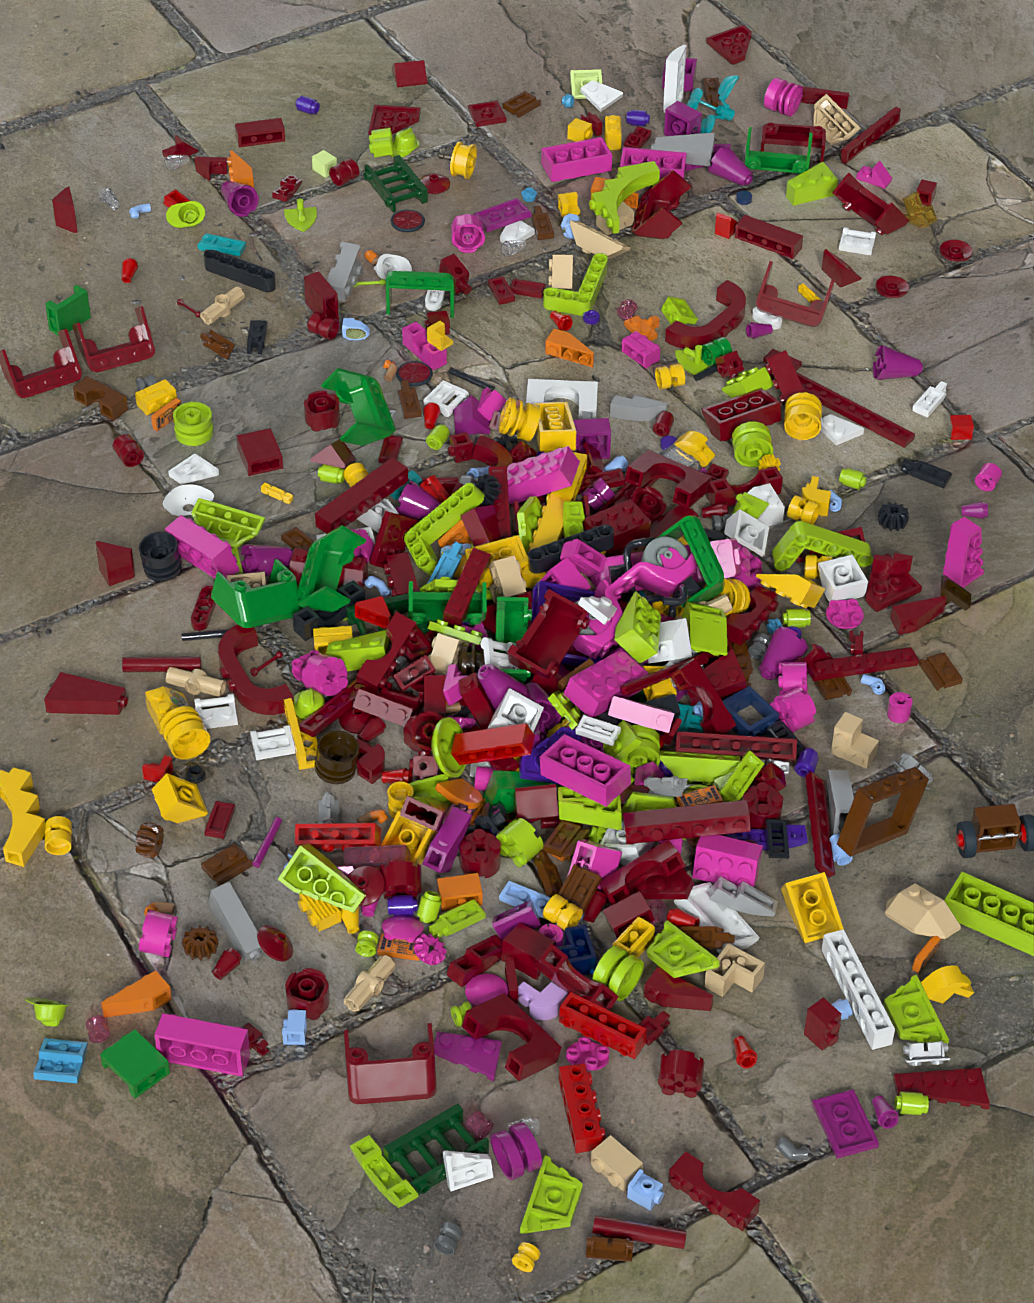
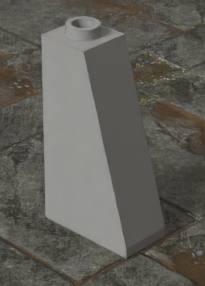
M715 133L656 137L655 144H652L651 150L687 153L686 164L710 166Z
M828 770L827 793L832 835L841 834L854 796L849 771Z
M230 882L210 891L208 909L244 962L261 957L264 951L257 940L258 931Z

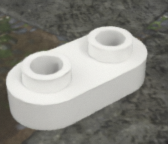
M428 290L425 297V307L431 311L440 309L445 291Z
M757 307L753 309L752 318L755 321L771 324L773 330L781 328L782 318L763 313Z

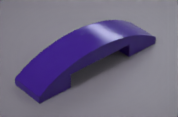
M787 825L789 848L807 844L808 839L805 825ZM751 829L749 832L725 834L726 837L755 841L759 845H763L762 850H767L763 829ZM771 830L772 832L779 833L777 830ZM773 843L774 846H782L781 843Z

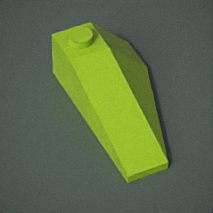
M310 844L299 846L278 878L280 882L293 892L310 896L313 899L330 903L333 906L353 913L366 897V894L327 857Z

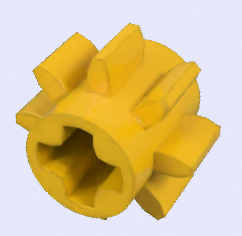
M768 454L759 460V470L774 466L777 467L778 471L781 470L779 467L781 462L774 455Z

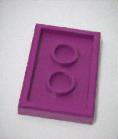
M518 198L474 213V216H478L482 221L486 232L532 217L531 211Z
M854 1089L812 1100L813 1109L836 1159L879 1147L877 1137Z

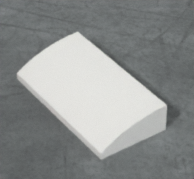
M687 45L678 47L666 59L663 113H665L667 107L676 101L681 102L683 99Z
M710 882L693 886L688 900H674L678 908L700 919L699 926H716L723 928L724 932L735 935V943L731 945L740 950L748 948L760 938L735 910L709 900L713 886ZM723 944L722 948L715 950L720 954L727 944Z

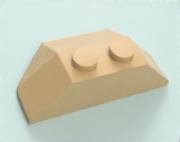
M827 94L814 104L813 126H821L826 130V141L830 145L848 140L861 129Z
M570 221L576 245L581 247V250L585 253H603L607 255L608 259H612L629 251L631 248L580 221Z
M916 883L887 900L885 916L914 934L939 936V938L946 939L961 929L960 924L945 901Z

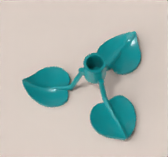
M727 76L721 82L718 94L720 95L719 100L724 105L715 107L700 100L703 96V90L700 88H696L691 92L687 106L696 110L698 104L701 103L716 110L718 115L710 114L707 118L702 119L700 134L711 133L716 119H725L727 121L733 119L735 110L729 108L730 105L724 100L729 96L739 76Z

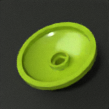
M447 717L442 718L435 726L431 747L434 760L439 769L446 776L455 778L463 773L466 766L459 765L451 755L455 734L463 733V731L453 718Z

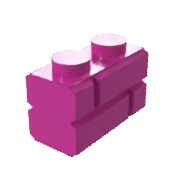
M635 331L630 336L628 335L623 338L621 351L644 368H648L659 361L661 348L658 344L648 340L645 335Z
M579 539L564 543L560 556L562 561L568 557L575 564L577 570L588 577L601 573L606 559L603 554Z

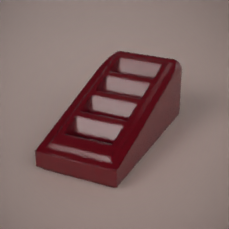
M675 718L672 720L669 733L659 730L658 734L661 742L670 745L682 723V719Z

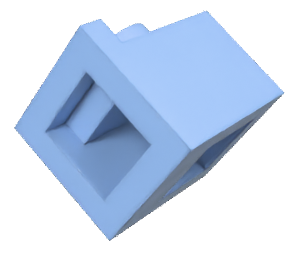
M288 1010V1019H284L282 1028L283 1044L305 1045L307 1028L306 1010Z
M639 1169L628 1185L627 1198L651 1211L654 1205L660 1204L664 1197L663 1184L643 1174L644 1171Z

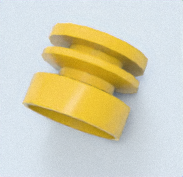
M797 393L789 397L785 403L784 428L786 433L798 440H808L819 434L822 423V403L819 398L810 393Z
M510 397L506 401L500 415L499 433H507L508 436H513L516 432L518 439L531 441L538 427L541 413L540 406L526 403L523 407L522 400L516 401L515 398Z
M724 578V590L710 601L726 594L733 607V610L725 613L726 618L732 613L744 614L750 603V592L747 586L741 580Z
M182 706L169 711L160 722V731L172 754L178 759L188 760L197 757L210 744V734L196 709L190 706Z

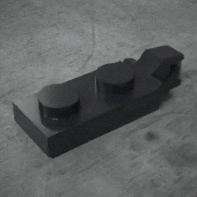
M904 459L901 465V471L941 488H945L952 477L951 472L921 460L913 462Z

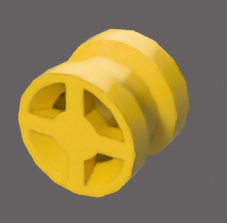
M523 1242L518 1247V1253L513 1256L512 1263L521 1271L531 1272L535 1267L534 1262L539 1259L541 1253L534 1245Z

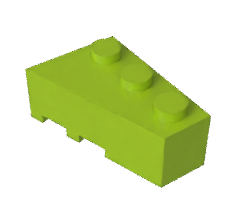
M821 162L787 181L786 198L795 206L834 196L833 191L837 187L838 179L826 164Z
M386 630L342 641H334L328 644L326 653L328 656L342 659L347 671H355L361 669L366 659L376 660L383 658L389 653L391 647L389 637L386 635Z
M558 787L560 820L622 831L620 795L606 807L567 787Z

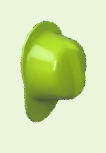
M412 128L396 133L393 141V155L389 156L400 155L403 158L419 146L420 142L416 139Z
M196 201L172 205L166 212L168 223L176 228L195 227L205 217L203 205Z
M312 688L298 692L294 696L295 713L302 720L308 718L325 704L322 694Z
M25 998V1001L34 1004L35 1017L45 1026L57 1027L60 1021L64 1019L67 1006H71L46 998Z

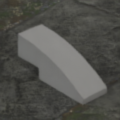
M615 395L611 402L610 417L634 421L656 420L658 414L667 411L668 403L634 395L632 399Z
M721 876L712 886L709 900L729 909L759 916H774L778 901L743 881L737 886Z

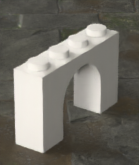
M528 379L526 403H542L557 398L572 400L578 405V420L596 419L598 382Z

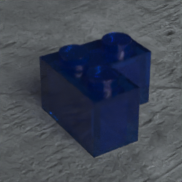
M586 924L565 928V946L557 948L568 956L570 964L580 974H593L596 969L597 957Z

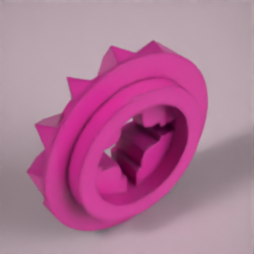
M450 717L461 728L476 726L474 718Z
M431 933L428 935L422 934L414 943V951L417 957L429 965L440 964L445 959L447 952L444 949L445 943H441L439 937L435 938ZM432 945L434 947L433 951L428 953L429 946Z

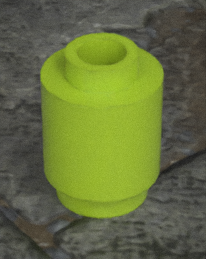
M445 425L434 427L426 438V443L430 448L434 450L441 449L449 438L450 431Z
M323 464L322 467H319L318 477L323 482L337 485L339 483L343 484L345 469Z
M843 468L839 477V482L843 483L844 486L858 490L861 487L864 488L867 481L864 472L851 468Z
M786 609V613L782 614V623L786 624V627L805 628L810 626V611H805V609Z
M429 890L425 891V894L421 897L416 914L420 917V921L431 923L437 920L442 903L441 894Z
M902 1091L899 1093V1096H895V1109H898L899 1114H927L929 1106L928 1096L922 1093Z

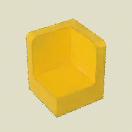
M577 192L558 194V209L562 217L567 214H580L577 204Z
M438 321L427 328V341L440 351L453 345V340L445 335V324L442 321Z

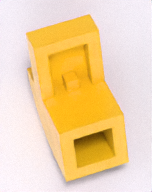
M696 431L684 433L671 446L682 459L692 455L702 467L707 466L715 457L713 451L706 444L708 438Z
M812 476L811 483H807L806 487H802L801 497L805 498L807 502L813 501L820 504L819 515L828 516L831 491L818 489L819 477Z
M954 965L935 970L921 982L928 999L942 1004L954 993L967 998L974 993L970 979L961 973L958 966Z

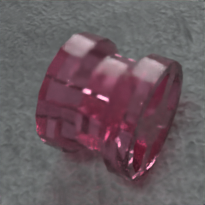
M630 299L624 300L617 309L618 316L622 320L632 318L638 310L637 304Z
M93 1016L86 1021L85 1025L89 1031L88 1037L91 1042L100 1043L110 1037L107 1019L104 1016Z
M476 1111L467 1119L465 1128L473 1131L474 1136L481 1140L491 1132L493 1122L490 1119H485L481 1111Z

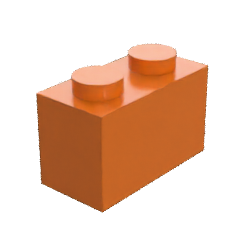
M478 873L437 879V893L441 894L442 900L441 911L452 910L473 899L479 906L483 905V892Z

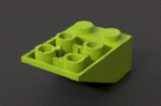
M634 592L616 626L614 640L639 664L658 653L661 621L659 611L654 609L645 597Z
M686 602L681 619L686 618L691 649L695 652H709L715 656H727V621L723 609Z

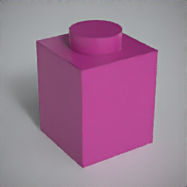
M654 762L636 768L634 785L645 786L644 780L652 776L662 779L664 778V773Z

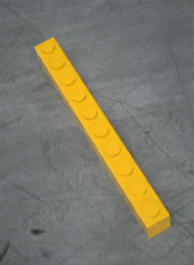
M573 452L580 463L572 486L548 493L546 499L547 506H543V517H539L538 530L534 531V542H530L528 552L534 548L562 539L564 534L563 504L565 501L575 502L587 469L586 454ZM527 564L524 568H521L520 573L526 582V588L533 589L548 571L534 574L529 571Z

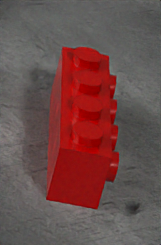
M526 723L455 734L451 755L459 765L531 755L535 735Z
M376 823L295 824L294 844L297 847L310 844L315 849H322L323 852H334V849H342L344 852H353L354 849L373 852L374 849H381L382 828Z
M572 992L569 993L560 1006L559 1023L580 1032L587 1038L600 1042L605 1047L618 1051L623 1056H628L635 1060L646 1044V1028Z
M585 1063L559 1067L558 1080L575 1153L592 1151L602 1143V1140L606 1139L604 1127H600L599 1124L601 1121L600 1109L595 1108L597 1097L595 1089L591 1090L590 1086L592 1085L591 1072H587Z

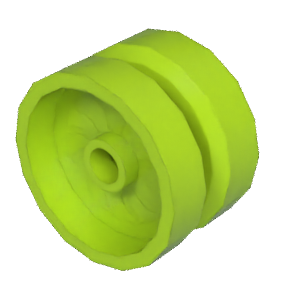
M187 402L174 410V433L176 439L181 444L198 446L208 442L213 437V418L210 407L200 402Z
M747 422L738 426L732 433L734 457L742 466L758 467L760 465L759 460L763 456L773 455L774 449L771 433L766 425L759 422Z
M642 725L631 726L643 742L621 760L630 765L631 774L635 775L637 767L650 762H654L659 766L660 763L659 734L654 729Z
M618 945L613 946L599 961L592 981L604 984L619 996L617 1001H623L639 982L644 969V962L634 955L628 956V952Z

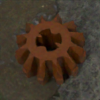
M152 822L142 824L135 838L136 853L147 858L158 856L164 843V829Z
M201 925L197 929L191 927L190 932H185L182 941V947H184L186 956H190L192 960L199 958L200 961L204 957L210 959L211 954H216L219 945L215 930H210L209 926L202 928Z

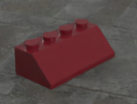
M763 388L701 409L711 434L720 442L732 438V433L741 424L759 422L767 426L781 421L780 401Z
M294 548L289 570L295 575L298 586L309 550ZM354 556L350 563L344 565L338 587L340 588L354 580L364 589V581L368 577V558Z

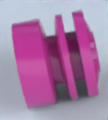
M778 77L774 78L765 94V108L775 112L779 110V113L789 117L793 116L802 99V86L795 85L792 82L788 83L786 80Z

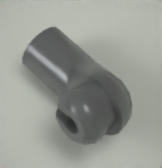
M781 1137L778 1140L777 1148L786 1159L808 1160V1148H796L786 1137Z

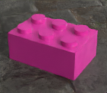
M721 835L702 836L696 847L692 878L715 883L721 876L737 886L743 881L755 888L759 875L763 845Z

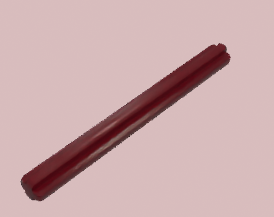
M706 653L698 654L626 683L620 687L621 694L623 696L630 695L671 678L669 675L671 672L696 658L700 665L706 664L709 661L708 655Z

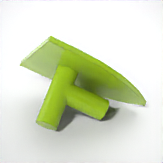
M297 199V208L284 209L286 221L292 227L305 232L315 223L317 210L316 207L304 208L303 199Z
M701 345L695 346V350L688 347L684 350H675L678 363L689 373L695 375L709 367L701 358Z
M744 492L743 495L738 494L736 496L738 502L734 507L732 515L740 509L758 519L769 503Z

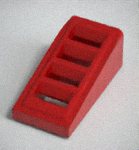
M175 189L164 196L163 204L170 208L172 205L189 202L190 200Z

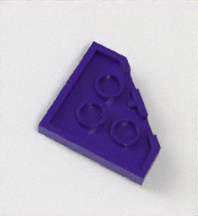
M565 727L558 729L552 736L538 744L532 750L531 755L523 756L520 759L519 778L559 784L541 775L540 756L564 734L580 742L581 735L576 734V729L572 730Z

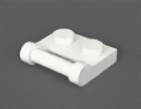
M844 227L839 250L871 255L876 232L856 231Z
M443 380L424 399V405L436 403L439 405L441 413L445 417H449L453 410L469 397V393L465 389ZM454 395H457L448 406L445 405Z
M484 637L481 640V647L484 649L485 664H493L499 669L520 670L509 663L507 654L494 652L493 650L497 649L507 652L511 645L516 646V643H502Z
M227 694L226 697L200 700V698L194 699L195 709L206 729L238 725L233 694ZM229 704V706L202 710L203 707Z
M289 725L256 732V730L250 731L256 760L295 754V746Z

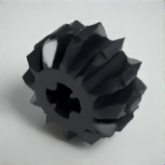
M484 474V476L478 477V481H474L475 486L484 493V500L481 505H494L495 500H499L498 495L502 493L500 490L502 485L496 477Z
M890 502L887 505L882 504L881 509L878 511L879 525L883 526L884 529H890V531L904 529L909 521L908 508H904L903 504L898 505L896 502L894 504Z

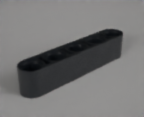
M216 250L204 252V263L207 271L263 292L269 293L276 289L275 273L272 270Z
M601 525L530 550L528 552L529 571L534 574L549 571L562 561L560 556L564 543L572 542L575 539L581 540L598 552L611 549L614 546L613 527Z

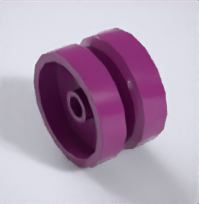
M520 1121L511 1125L508 1132L502 1129L491 1135V1146L500 1169L509 1180L513 1181L522 1177L524 1170L533 1172L541 1168L542 1157L538 1144L529 1127L524 1122Z

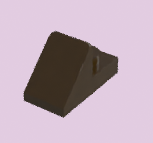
M946 575L941 576V596L947 597L946 605L952 601L965 611L971 607V593Z

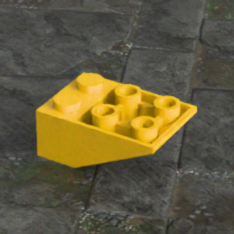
M756 575L757 578L761 579L760 583L774 589L777 594L789 598L792 603L806 609L808 606L815 608L825 591V588L799 575Z

